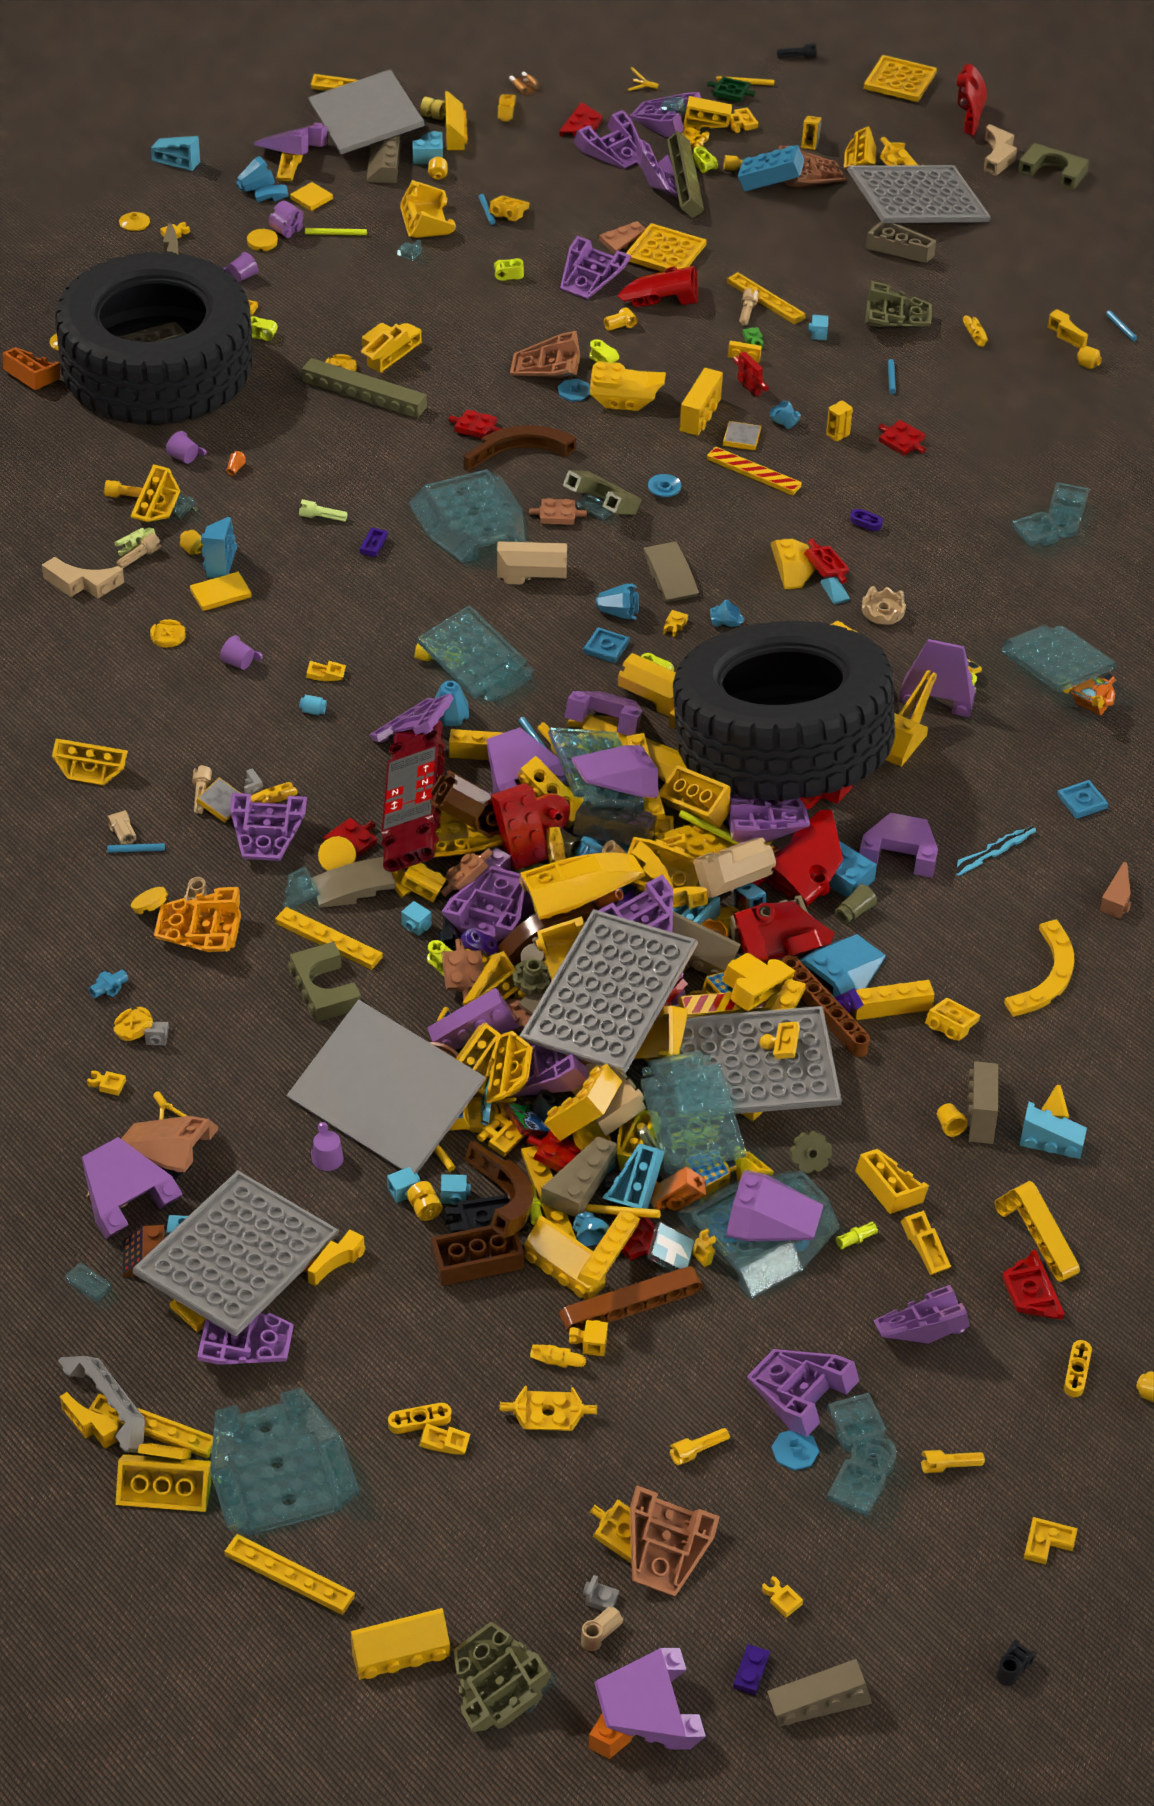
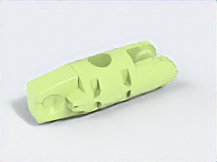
M140 528L114 542L115 546L123 544L126 546L118 551L119 556L134 550L140 545V540L149 534H155L154 528Z

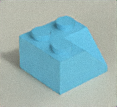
M427 132L419 140H413V164H429V161L434 157L443 158L442 132Z

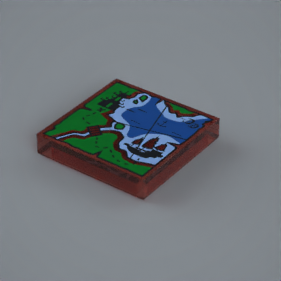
M510 1102L504 1104V1111L521 1135L530 1136L531 1134L534 1137L543 1138L547 1136L550 1129L532 1112L530 1105Z

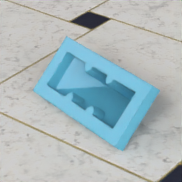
M837 577L821 580L823 588L834 605L850 601V597Z

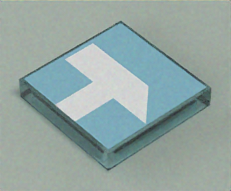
M659 1221L655 1226L647 1258L671 1271L688 1267L695 1240Z

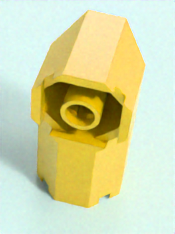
M632 653L622 665L625 667L624 671L619 672L618 686L653 701L656 704L657 712L669 717V713L674 709L673 681L676 672Z

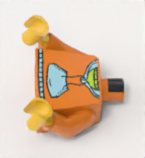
M1109 673L1103 679L1092 675L1078 684L1062 680L1059 685V689L1063 690L1065 694L1071 692L1076 705L1100 716L1108 706L1114 704L1116 694L1112 686L1115 678Z

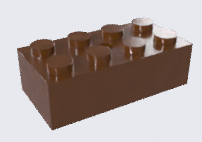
M489 1225L431 1237V1254L441 1286L524 1269V1252L518 1233L504 1238Z

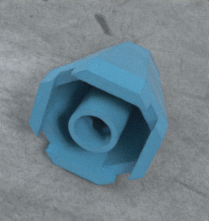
M260 156L255 158L237 177L236 186L239 190L249 192L263 186L275 184L271 170H267L266 167L268 165Z
M623 584L599 593L595 601L596 607L599 608V611L628 620H636L637 616L633 615L634 613L638 614L639 595L638 592H634L637 586L635 584Z
M445 681L440 686L435 699L451 693L453 701L439 720L443 726H460L465 718L466 720L469 718L468 701L458 683L455 681Z

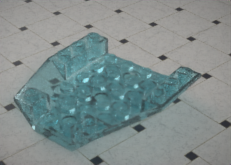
M488 469L424 485L409 502L410 508L427 536L462 563L478 559V548L496 544L498 541L525 542L521 506L505 481Z
M786 1171L769 1176L823 1205L814 1240L743 1241L726 1237L732 1205L740 1182L727 1184L676 1212V1215L688 1228L696 1225L700 1231L709 1229V1238L716 1237V1242L713 1245L740 1274L739 1286L751 1299L802 1271L839 1229L840 1225L828 1197L803 1171Z
M302 1388L280 1393V1404L240 1414L237 1405L215 1410L210 1473L227 1529L253 1535L339 1511L360 1492L341 1434ZM263 1426H269L271 1430L268 1432H261L260 1428ZM275 1462L283 1464L280 1468H273L271 1465ZM286 1499H293L295 1501L292 1505H285L283 1503Z

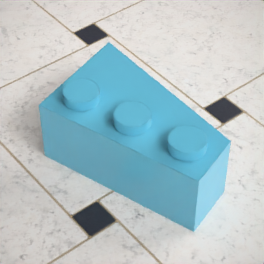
M198 136L159 138L151 147L152 161L193 171L200 163Z
M1029 1102L1020 1146L1080 1159L1087 1127L1065 1117L1059 1119L1053 1116L1051 1111L1046 1109L1044 1112L1035 1108L1034 1103Z

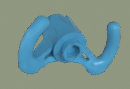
M578 827L573 829L574 834L582 837L581 843L575 851V856L602 853L604 846H602V841L599 838Z

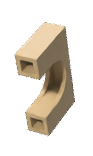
M594 1063L585 1065L588 1078L590 1077L589 1072L596 1066L600 1068L601 1066ZM616 1070L613 1071L622 1080V1083L604 1115L595 1120L606 1136L646 1109L643 1103L645 1097L639 1089L635 1091L636 1086L630 1078L626 1080L628 1078L627 1075ZM582 1085L576 1088L575 1090L571 1091L572 1094L576 1097L577 1093L581 1091L584 1086Z

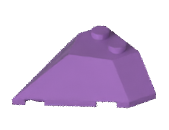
M662 874L646 883L645 892L618 907L611 903L598 911L672 932L673 888Z

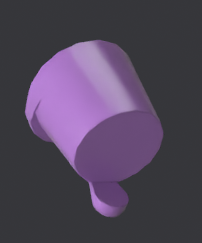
M247 252L240 253V256L231 262L228 267L223 268L226 272L233 275L237 282L254 276L259 271L255 259Z
M179 431L172 435L166 446V453L187 464L191 463L197 454L200 456L206 455V450L198 447L196 443L187 437V433L184 431Z
M237 635L230 637L225 642L220 653L221 661L241 670H245L251 664L253 658L258 661L263 658L261 652L254 651L243 643Z
M321 1122L318 1124L319 1133L313 1140V1148L311 1150L312 1163L320 1170L332 1171L341 1166L344 1160L341 1141L338 1134L328 1131V1125L325 1122Z

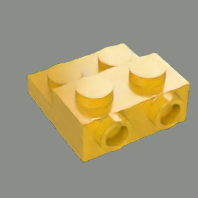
M502 195L491 200L489 213L494 214L495 217L504 216L510 221H517L523 217V211L529 209L530 202Z
M945 998L929 1010L925 1024L933 1030L944 1033L950 1039L960 1041L968 1035L969 1029L979 1021L981 1015L949 998Z

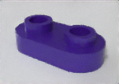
M855 509L850 514V521L855 525L870 531H877L882 528L883 519L876 514L862 509Z
M468 929L461 936V941L467 949L472 951L481 950L482 956L489 957L497 952L498 945L495 939L478 930Z

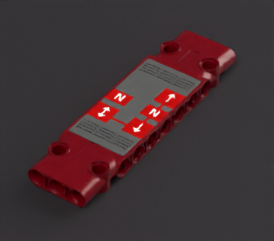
M440 720L433 726V730L427 734L420 733L416 735L413 729L396 732L393 737V744L389 748L392 759L387 762L382 821L383 840L381 842L384 848L383 868L388 872H395L431 860L435 856V845L439 842V837L435 830L441 827V810L430 803V798L434 799V795L431 794L432 788L438 778L444 775L445 744L441 739L443 724Z

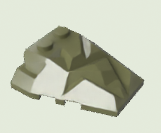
M871 281L866 303L865 324L872 327H929L931 325L932 304L917 297L910 299L905 297V292L901 290L899 293L890 290L891 286Z
M492 1621L453 1649L456 1674L460 1677L461 1684L458 1689L463 1699L461 1712L473 1732L485 1731L491 1726L498 1729L504 1728L542 1699L541 1689L547 1685L551 1675L542 1658L537 1653L530 1651L520 1641H516L509 1633Z

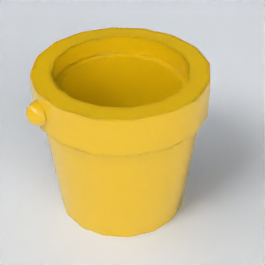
M944 1104L937 1110V1118L947 1136L955 1137L966 1130L968 1120L953 1104Z

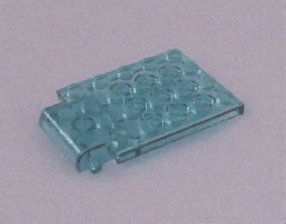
M470 605L417 638V643L474 699L485 694L487 701L492 700L497 703L532 680L534 670L531 666L525 668L527 660Z
M1043 624L1006 639L1004 646L1001 648L1006 656L1057 692L1116 669V662L1062 625L1056 626L1053 629Z
M550 727L549 737L574 797H584V801H587L590 807L636 810L639 805L644 803L643 797L586 783L571 761L572 757L622 746L616 732Z
M701 1050L649 1060V1067L642 1068L643 1076L651 1075L650 1078L641 1079L640 1084L657 1144L660 1150L665 1151L662 1162L666 1174L680 1171L686 1166L691 1169L744 1158L747 1155L721 1065L718 1063L706 1066V1063H711L710 1055L703 1056Z

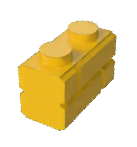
M839 401L828 409L826 435L834 441H839L843 437L845 438L850 435L853 408L849 404Z
M419 863L408 868L400 885L434 903L446 878L441 873L434 872L423 863Z

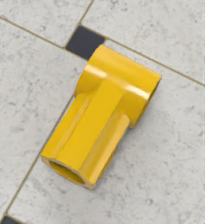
M626 307L622 308L618 314L604 318V325L607 331L623 326L632 328L637 324L638 319Z

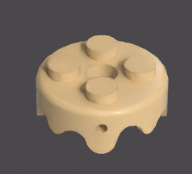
M871 586L866 596L863 597V615L874 623L882 625L894 624L900 621L905 614L906 604L904 593L901 590L895 593L889 587H886L883 591L878 592L876 587Z

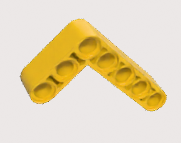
M1028 1181L995 1200V1208L1002 1217L1018 1210L1057 1281L1063 1282L1080 1272L1077 1260L1033 1182Z

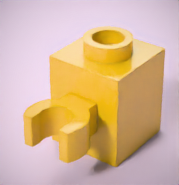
M586 1320L585 1331L571 1327L569 1343H583V1354L604 1356L608 1323L598 1320Z

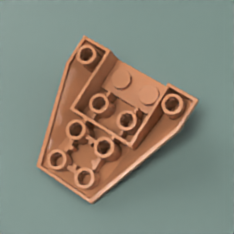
M779 146L778 150L785 149L788 146ZM801 151L804 157L800 177L786 180L785 183L787 186L803 188L844 182L846 178L837 162Z
M194 1116L134 1123L121 1139L156 1165L176 1172H186L193 1163L192 1147L199 1139L211 1140L218 1131V1126L209 1119Z

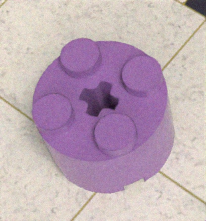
M281 201L274 207L275 212L270 214L268 221L272 229L286 238H290L294 232H299L302 229L304 214L302 210L287 201Z

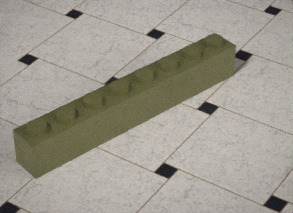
M676 131L667 139L680 208L693 219L702 213L704 207L690 140L680 131Z
M311 358L302 368L303 382L415 418H418L427 408V394L314 358Z

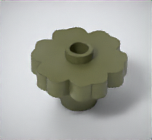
M534 958L528 961L523 960L516 965V971L513 972L514 986L521 988V992L524 994L534 995L536 992L543 994L551 983L548 966H545L544 961Z
M811 1131L808 1135L803 1132L794 1139L795 1146L790 1148L791 1160L797 1163V1168L800 1171L811 1173L815 1170L820 1172L828 1166L827 1159L833 1154L832 1145L826 1141L822 1133Z

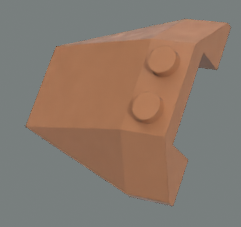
M572 331L559 334L514 353L510 375L545 378H570L577 375L580 360L577 332Z
M637 1485L630 1505L632 1581L675 1597L714 1539L720 1516L701 1509L695 1511L687 1510L658 1499V1493Z

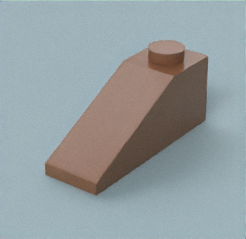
M1123 862L1104 893L1099 910L1119 919L1122 918L1124 912L1128 913L1131 907V902H1129L1131 893L1126 862Z

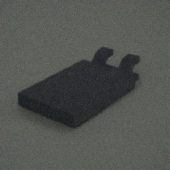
M508 1195L457 1202V1207H445L446 1215H444L443 1219L445 1225L449 1224L450 1232L448 1234L491 1225L495 1209L501 1208L510 1202ZM526 1222L518 1232L528 1231V1223Z

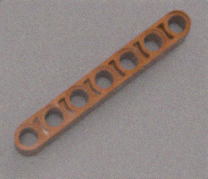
M792 955L785 956L782 962L796 970L792 980L806 984L805 991L801 997L802 1001L808 1007L823 1006L827 1028L851 1054L856 1057L867 1055L870 1041L868 1033L797 957Z
M688 1266L566 1306L559 1312V1317L567 1333H569L571 1327L585 1331L586 1320H598L609 1323L694 1295L703 1288V1284L695 1269Z

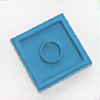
M598 627L583 648V653L616 664L630 643V637Z
M1090 780L1058 790L1057 796L1076 819L1107 809L1109 805Z

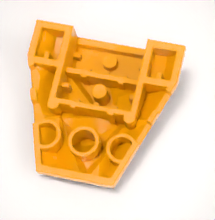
M238 887L214 889V893L203 896L202 893L196 894L197 898L186 901L185 898L160 906L154 933L156 939L206 952H227L230 948L235 947L241 919L239 909L240 892Z

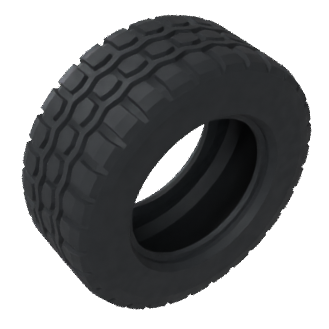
M144 252L143 254L124 255L123 258L116 257L107 260L106 263H99L77 276L76 279L69 283L66 290L63 291L57 305L55 325L60 366L64 381L70 392L79 402H82L90 410L97 411L102 416L113 417L114 420L123 422L132 421V423L167 424V422L186 421V418H197L203 416L205 412L210 413L220 408L221 405H225L233 399L234 395L241 391L251 372L253 347L248 298L242 286L233 275L216 264L212 265V262L205 259H196L195 256L186 254L177 255V253ZM174 321L187 333L175 339L158 342H138L119 338V336Z
M791 620L790 622L772 621L769 623L751 624L747 627H738L711 637V640H706L696 646V649H692L680 662L674 677L673 697L679 754L687 769L729 785L731 787L730 794L732 795L739 794L741 797L760 798L763 800L800 799V797L810 798L820 796L822 793L836 792L841 790L842 787H849L858 783L860 779H865L875 772V769H878L890 754L895 739L894 686L890 662L884 651L871 639L841 626L828 625L822 622Z

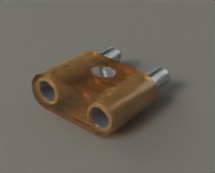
M525 71L521 73L522 77L515 78L512 75L509 77L512 85L523 95L537 91L541 87V84Z

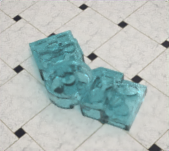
M1057 482L1048 514L1040 511L1012 521L1011 527L1030 546L1039 543L1047 546L1058 542L1059 537H1072L1079 531L1090 489Z
M868 1392L830 1403L827 1407L836 1426L835 1433L843 1450L851 1452L850 1459L844 1461L830 1488L827 1500L869 1517L874 1505L877 1504L885 1488L886 1477L892 1473L896 1460L895 1445L889 1438H884L886 1427Z

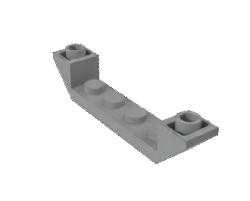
M89 1356L61 1357L58 1361L66 1375L84 1378L87 1375L96 1383V1388L106 1396L108 1404L115 1408L119 1413L120 1420L125 1423L115 1435L120 1442V1447L125 1452L138 1453L139 1445L144 1443L145 1418L101 1360Z

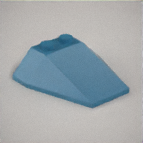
M856 934L833 942L830 945L803 953L797 958L809 971L812 970L834 987L833 997H836L853 988L855 990L867 988L886 955Z

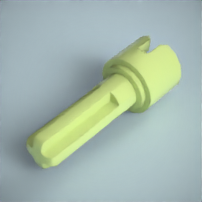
M303 499L301 501L302 507L299 509V516L312 519L315 516L343 522L347 520L348 514L345 511L317 506L316 502Z

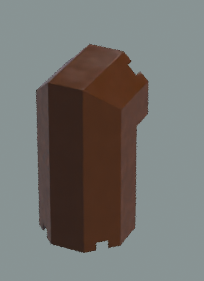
M450 770L447 771V776L441 775L431 791L434 799L430 798V803L434 807L469 825L488 838H492L496 834L500 835L490 796L492 793Z

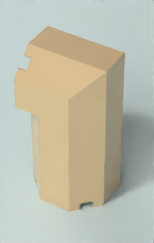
M498 541L497 577L499 579L502 577L506 584L521 585L527 578L528 580L531 578L566 579L567 543Z
M763 837L752 838L720 850L719 853L705 854L693 861L700 887L707 889L708 898L716 897L773 874L774 870L771 869L776 865L772 847L770 845L766 846L763 843L765 841Z

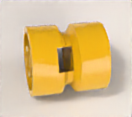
M421 1181L408 1189L407 1198L421 1221L432 1220L442 1212L443 1205L430 1182Z

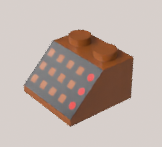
M164 1225L142 1226L123 1240V1277L136 1276L132 1273L133 1268L166 1238Z

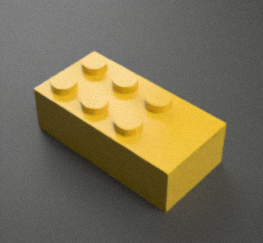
M708 368L703 369L681 404L680 431L698 436L701 430L705 429L706 422L710 421L713 411H716L721 400L723 372Z

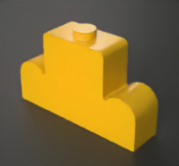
M380 323L363 335L362 349L382 330L387 332L392 327ZM408 323L399 325L407 330L410 339L397 350L375 360L367 357L368 367L379 373L383 372L422 343L421 329Z
M746 953L736 960L733 959L727 965L722 982L733 988L731 1000L746 1011H750L778 994L786 979H793L796 970L776 959L769 960L766 965L756 957Z

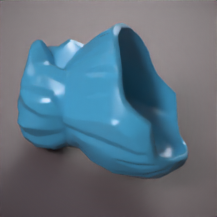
M782 401L770 410V419L784 425L787 429L796 425L801 416L798 411H794L789 401Z
M724 600L720 606L716 605V607L710 608L711 622L715 627L721 625L736 627L744 622V617L741 615L739 608L729 600Z
M584 1211L575 1217L572 1229L577 1233V1241L585 1246L599 1244L610 1226L605 1221L595 1218L594 1214Z

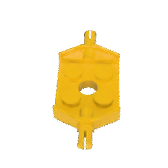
M885 136L880 139L885 146L881 152L880 159L886 166H899L898 164L918 165L904 149L905 143H891Z
M524 1386L515 1402H500V1412H513V1415L516 1416L523 1429L572 1431L580 1418L584 1417V1414L597 1415V1405L582 1404L573 1387H571V1392L527 1391V1386ZM552 1410L554 1414L546 1416L542 1412Z

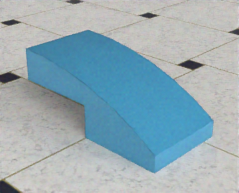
M286 185L263 186L255 189V197L258 203L271 197L275 202L288 197V188Z

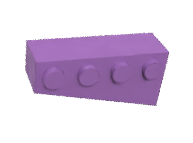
M494 988L427 1027L432 1042H440L456 1050L464 1047L477 1027L483 1023H487L500 1034L520 1026L512 1009L499 991Z

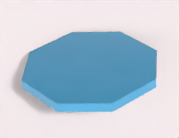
M580 379L565 380L558 386L559 396L570 402L584 401L590 396V384Z
M791 1430L780 1433L771 1447L776 1462L793 1471L811 1467L819 1454V1449L813 1436L808 1435L806 1437Z

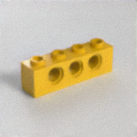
M537 756L520 768L517 777L522 784L526 783L534 789L535 798L548 794L547 791H551L567 800L570 806V817L565 826L568 829L584 816L587 811L586 806ZM534 778H539L541 782H537Z

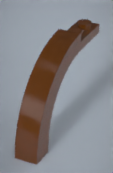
M525 425L504 428L484 436L481 445L464 455V469L469 472L492 456L514 448H540L552 451L565 458L576 451V437L564 431L544 426Z
M591 901L568 913H560L549 919L539 920L537 914H534L517 926L501 942L496 953L504 951L511 963L517 965L521 963L522 950L529 944H533V937H538L537 931L581 916L584 922H586L593 909H600Z
M476 1141L469 1142L465 1161L496 1182L510 1199L507 1205L495 1209L491 1228L504 1238L512 1236L521 1230L527 1222L534 1197L531 1182L525 1173L511 1160L503 1161Z

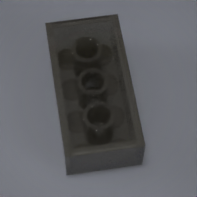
M584 800L575 814L573 834L605 841L613 840L616 843L630 846L633 837L653 839L657 815H652L648 811H634V809L629 807L618 808L614 804L609 803L599 804L595 800Z

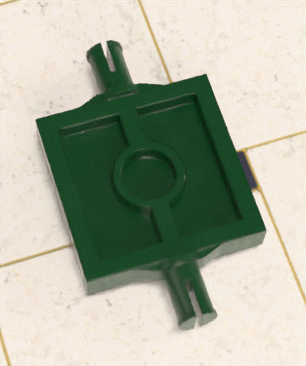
M722 77L718 82L708 81L707 87L715 88L713 96L719 99L741 102L746 95L752 97L756 95V91L749 90L750 82Z

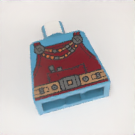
M752 882L731 890L734 894V907L739 909V911L766 902V893Z

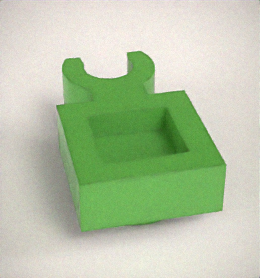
M759 328L743 329L742 335L746 343L762 346L761 349H763V336Z

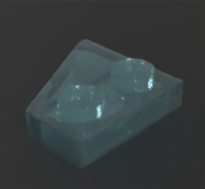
M306 866L288 874V885L285 891L287 897L286 901L283 902V906L292 909L320 895Z

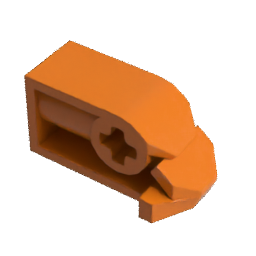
M686 1166L662 1182L658 1183L656 1181L650 1204L657 1210L666 1208L672 1211L681 1210L706 1195L705 1178Z

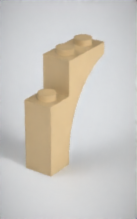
M989 124L986 127L985 140L991 145L993 151L985 158L983 171L997 176L1016 160L1017 148L1013 146V134Z
M56 557L42 564L43 578L69 597L85 589L98 599L124 583L123 569L119 566L101 570L81 569L68 565Z

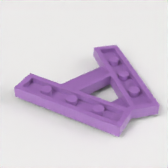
M449 693L436 699L427 698L369 735L372 741L382 743L390 738L389 736L396 732L413 729L416 735L420 733L427 734L433 730V726L439 722V718L450 707L449 705L453 701V697Z

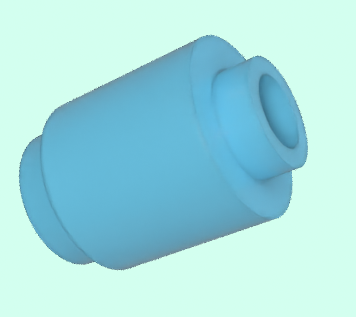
M305 695L304 698L301 697L299 708H302L303 713L325 714L327 700H323L322 697Z

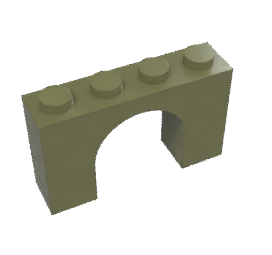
M1034 143L1021 158L1018 173L1033 177L1041 167H1059L1064 170L1061 173L1060 186L1074 190L1087 174L1089 160Z
M568 470L562 485L576 493H587L604 499L602 507L615 514L636 515L642 501L641 498L589 471Z
M335 942L290 954L289 972L294 974L295 984L297 988H301L302 999L304 1002L307 1001L308 1011L311 1016L314 1015L317 1022L347 1014L358 999L361 1001V994L355 982L331 989L321 988L312 983V980L318 975L341 968V954Z

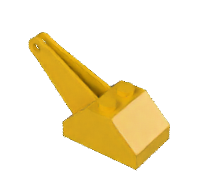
M927 670L900 713H894L895 739L890 754L885 760L902 767L927 736L928 727L919 723L937 673L933 672L931 674V671ZM918 701V704H917V706H916V708H915V710H914V713H913L911 719H908V716L910 715L912 709L914 708L916 702Z

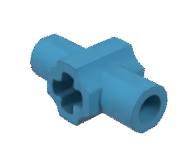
M123 969L114 974L104 971L99 974L96 984L88 988L89 993L93 998H97L104 993L107 996L113 997L118 994L121 984L128 981V975Z

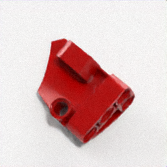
M966 64L957 77L956 86L959 87L957 104L963 109L968 110L964 120L963 131L971 134L972 138H974L987 100V89L979 71L972 64Z
M695 265L680 269L669 267L665 272L642 276L628 284L617 297L623 302L631 301L635 307L657 304L661 301V297L674 294L678 296L683 306L698 303L697 269Z
M832 810L818 811L809 819V827L796 831L793 834L791 842L775 855L776 865L771 869L774 870L773 874L767 876L770 885L788 898L794 900L796 896L801 895L805 907L810 905L818 896L829 893V882L843 862Z
M794 901L770 904L765 902L734 913L735 924L744 954L749 953L765 964L771 959L779 960L788 955L797 956L830 945L835 933L812 917ZM761 908L768 909L769 916L762 917L759 910Z

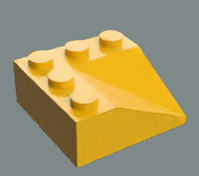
M607 1063L600 1068L596 1066L589 1072L590 1077L583 1083L584 1087L577 1093L576 1097H569L561 1106H554L548 1111V1117L544 1124L559 1141L604 1115L622 1083V1080Z

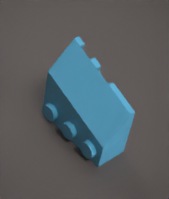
M231 517L224 518L207 526L205 533L201 535V544H204L202 557H205L203 570L206 571V578H217L229 574L237 549V543H234L235 535H233Z

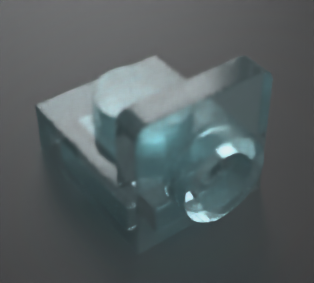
M667 97L661 104L662 110H675L676 113H680V117L686 111L683 97Z
M417 240L413 244L405 242L397 249V255L414 260L422 252L421 240Z
M181 493L172 513L181 519L191 508L195 512L198 510L194 505L196 502L189 495L186 497Z

